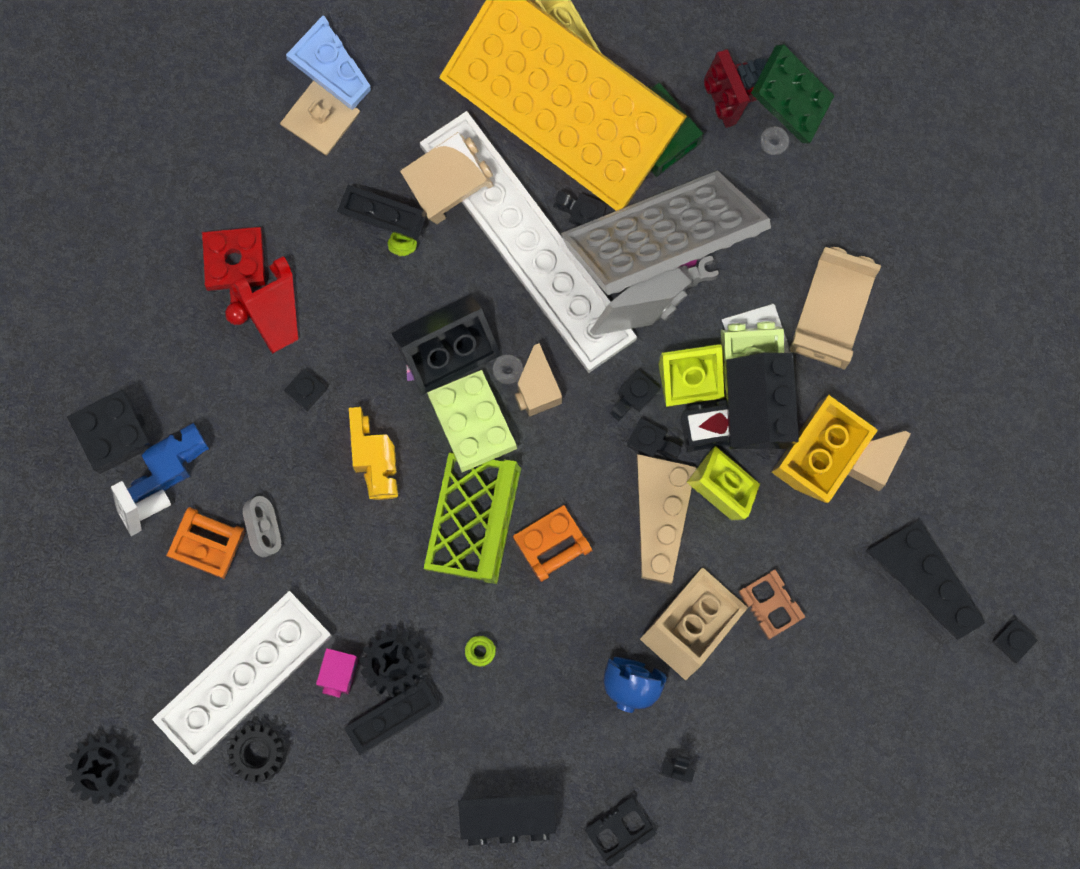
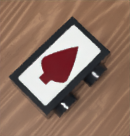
M727 400L717 402L715 407L705 408L704 405L699 404L689 406L687 411H683L680 419L687 452L712 449L715 446L717 448L729 446Z

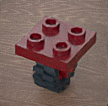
M728 49L716 53L704 78V86L707 93L712 95L715 102L716 115L719 119H722L725 128L736 125L748 103L757 100L751 92L768 61L767 58L762 60L759 58L754 62L751 60L734 65Z

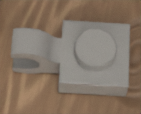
M712 256L701 259L698 267L695 266L689 269L687 266L679 267L692 281L687 289L697 286L699 282L712 281L718 277V270L707 272L704 268L706 265L713 263L714 259Z

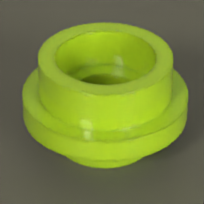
M392 233L388 240L389 251L398 256L409 255L417 248L416 240L396 233Z
M475 636L467 642L465 656L472 665L483 667L490 664L494 659L495 646L489 638ZM483 646L486 649V654L483 657H477L474 654L476 647Z

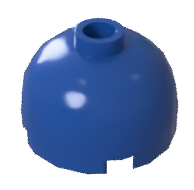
M614 657L613 661L610 658L608 659L603 682L608 696L617 702L616 707L622 711L633 713L635 709H645L652 706L660 698L667 681L666 675L656 668L653 669L652 673L644 668L645 663L628 658Z

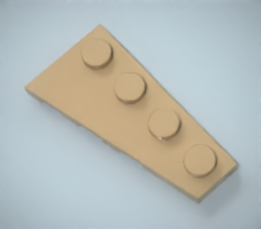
M637 454L641 578L671 585L692 489L687 481L695 472L696 467Z

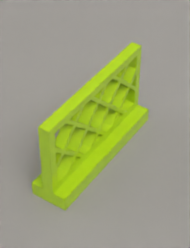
M449 453L424 569L497 584L521 467L516 461L490 460L481 464L476 469L471 468L472 472L457 481L452 474L455 461L457 462L454 453ZM488 467L499 468L497 479L486 486L479 473ZM476 476L483 489L469 498L461 486ZM452 479L454 484L450 486V482ZM495 487L494 494L492 495L490 490ZM458 488L466 501L451 510L446 503L447 496ZM487 493L492 500L491 508L480 515L473 502ZM470 505L477 518L462 527L455 514ZM446 508L448 513L444 515V510ZM489 516L488 523L486 524L484 519ZM452 517L459 530L445 539L440 532L441 524ZM481 522L486 529L485 537L474 544L466 531ZM463 534L471 547L456 556L449 543ZM440 537L442 542L437 545L438 538ZM483 545L482 551H481V554H480V552L478 551V548ZM446 546L453 559L444 566L433 564L435 553ZM474 551L480 559L477 572L465 570L460 562ZM457 563L460 569L452 568V566Z

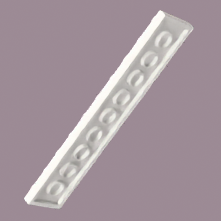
M466 111L422 140L420 147L426 154L457 132L465 139L470 137L479 150L475 154L480 163L485 161L493 173L490 180L494 186L490 189L486 186L463 200L462 204L587 372L590 373L636 341L637 336L631 329L594 336L590 333L591 328L610 303L609 299L570 252L561 235Z

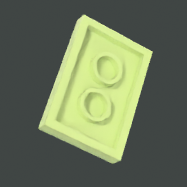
M482 370L427 392L462 472L517 449L513 436Z

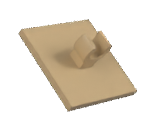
M313 81L281 121L280 125L327 156L360 114V110L357 108L351 110Z

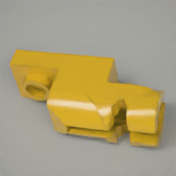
M361 407L349 408L352 461L355 473L366 472L364 473V478L368 488L369 499L384 500L397 498V482L393 478H387L396 474L395 447L388 435L365 436V434L370 433L369 416H363Z

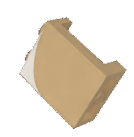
M457 132L400 171L422 209L427 213L428 219L436 224L446 219L445 212L486 186L490 189L494 186L490 180L493 173L485 161L480 163L475 154L479 150L470 137L465 139Z

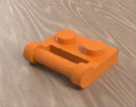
M564 505L513 535L514 541L540 582L549 578L548 574L579 555L583 554L585 556L592 552L590 544ZM571 537L574 539L576 544L545 563L541 564L537 559Z
M189 507L184 514L166 556L225 579L238 546L244 538L246 529L238 525L234 528L198 514V510ZM196 525L227 537L229 541L224 546L191 533V527Z

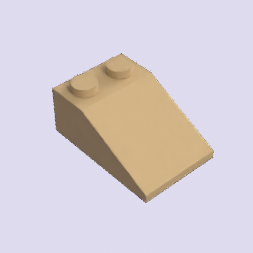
M702 567L640 640L682 678L687 680L702 666L748 607Z

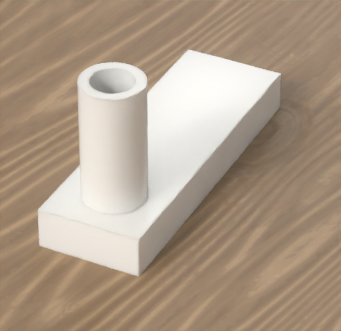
M123 481L111 486L117 512L130 536L142 531L141 520L171 506L163 489L134 503Z

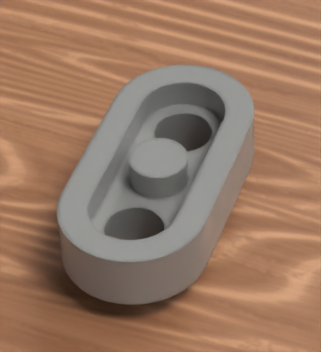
M256 496L248 500L243 506V517L250 546L258 556L268 557L278 552L281 547V537L274 508L271 502L263 496Z

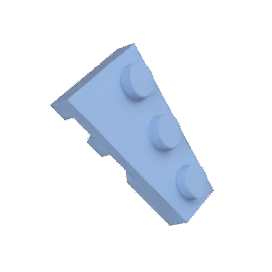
M324 15L286 54L289 62L351 110L371 91L370 84L354 60L350 58L342 42L330 28L329 22Z

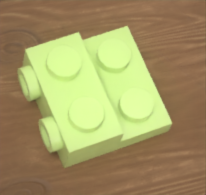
M773 321L757 322V328H746L745 323L728 324V330H721L723 361L759 353H784V329L779 326L775 327V322Z

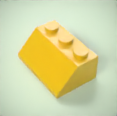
M828 395L817 404L798 432L799 442L785 451L771 473L795 490L829 503L878 430Z

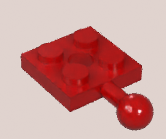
M261 227L202 232L205 288L207 291L230 289V286L235 281L243 277L247 280L250 287L265 285ZM232 253H238L242 256L240 262L235 265L226 263L227 257ZM230 289L231 304L227 306L225 316L231 324L241 325L247 321L249 314Z

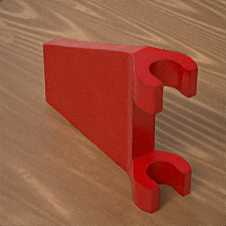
M284 256L273 261V264L269 266L277 278L274 282L253 293L244 277L235 281L230 286L232 293L246 309L272 354L298 340L293 275Z

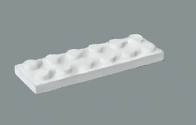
M289 591L152 720L189 761L196 765L330 639L332 635Z

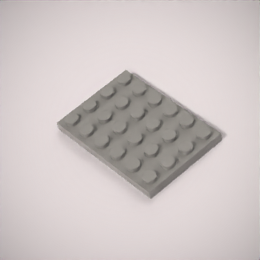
M717 170L561 233V236L570 252L602 290L609 295L621 292L626 287L636 283L648 281L653 276L663 272L675 270L680 265L692 260L702 259L707 254L719 249L731 247L734 243L746 238L755 237L761 232L771 229L769 217Z

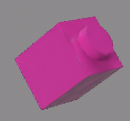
M326 648L316 685L323 688V694L340 698L341 693L349 695L359 660L358 657Z

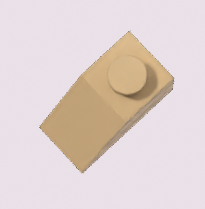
M540 343L533 346L518 381L519 393L515 394L520 410L526 409L529 417L562 404L561 392Z
M903 431L870 441L848 473V476L880 491L885 486L911 433Z

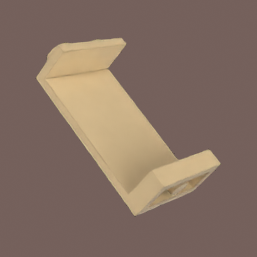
M825 247L819 258L789 351L846 369L851 361L854 341L874 279L880 271L881 265L876 264L869 257L849 255L844 249L839 247Z

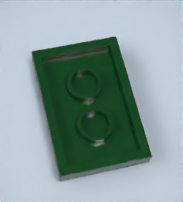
M784 44L775 45L751 92L801 143H811L834 98V95Z

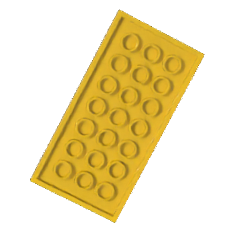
M486 0L439 77L616 211L628 205L687 117L530 0Z

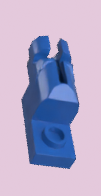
M194 423L180 430L182 434L181 441H178L171 434L166 439L149 447L142 454L152 476H142L131 483L132 487L127 490L134 503L162 489L165 491L190 477L183 463L187 462L189 464L202 452L209 449Z

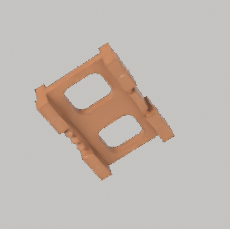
M776 570L771 571L739 591L748 608L751 606L750 611L754 612L753 615L757 617L756 620L761 622L759 626L768 640L805 618L796 602L792 603L790 596L782 588L785 584ZM766 581L774 591V596L763 603H759L752 593V588ZM783 607L791 620L785 626L776 629L770 622L768 615L777 608Z

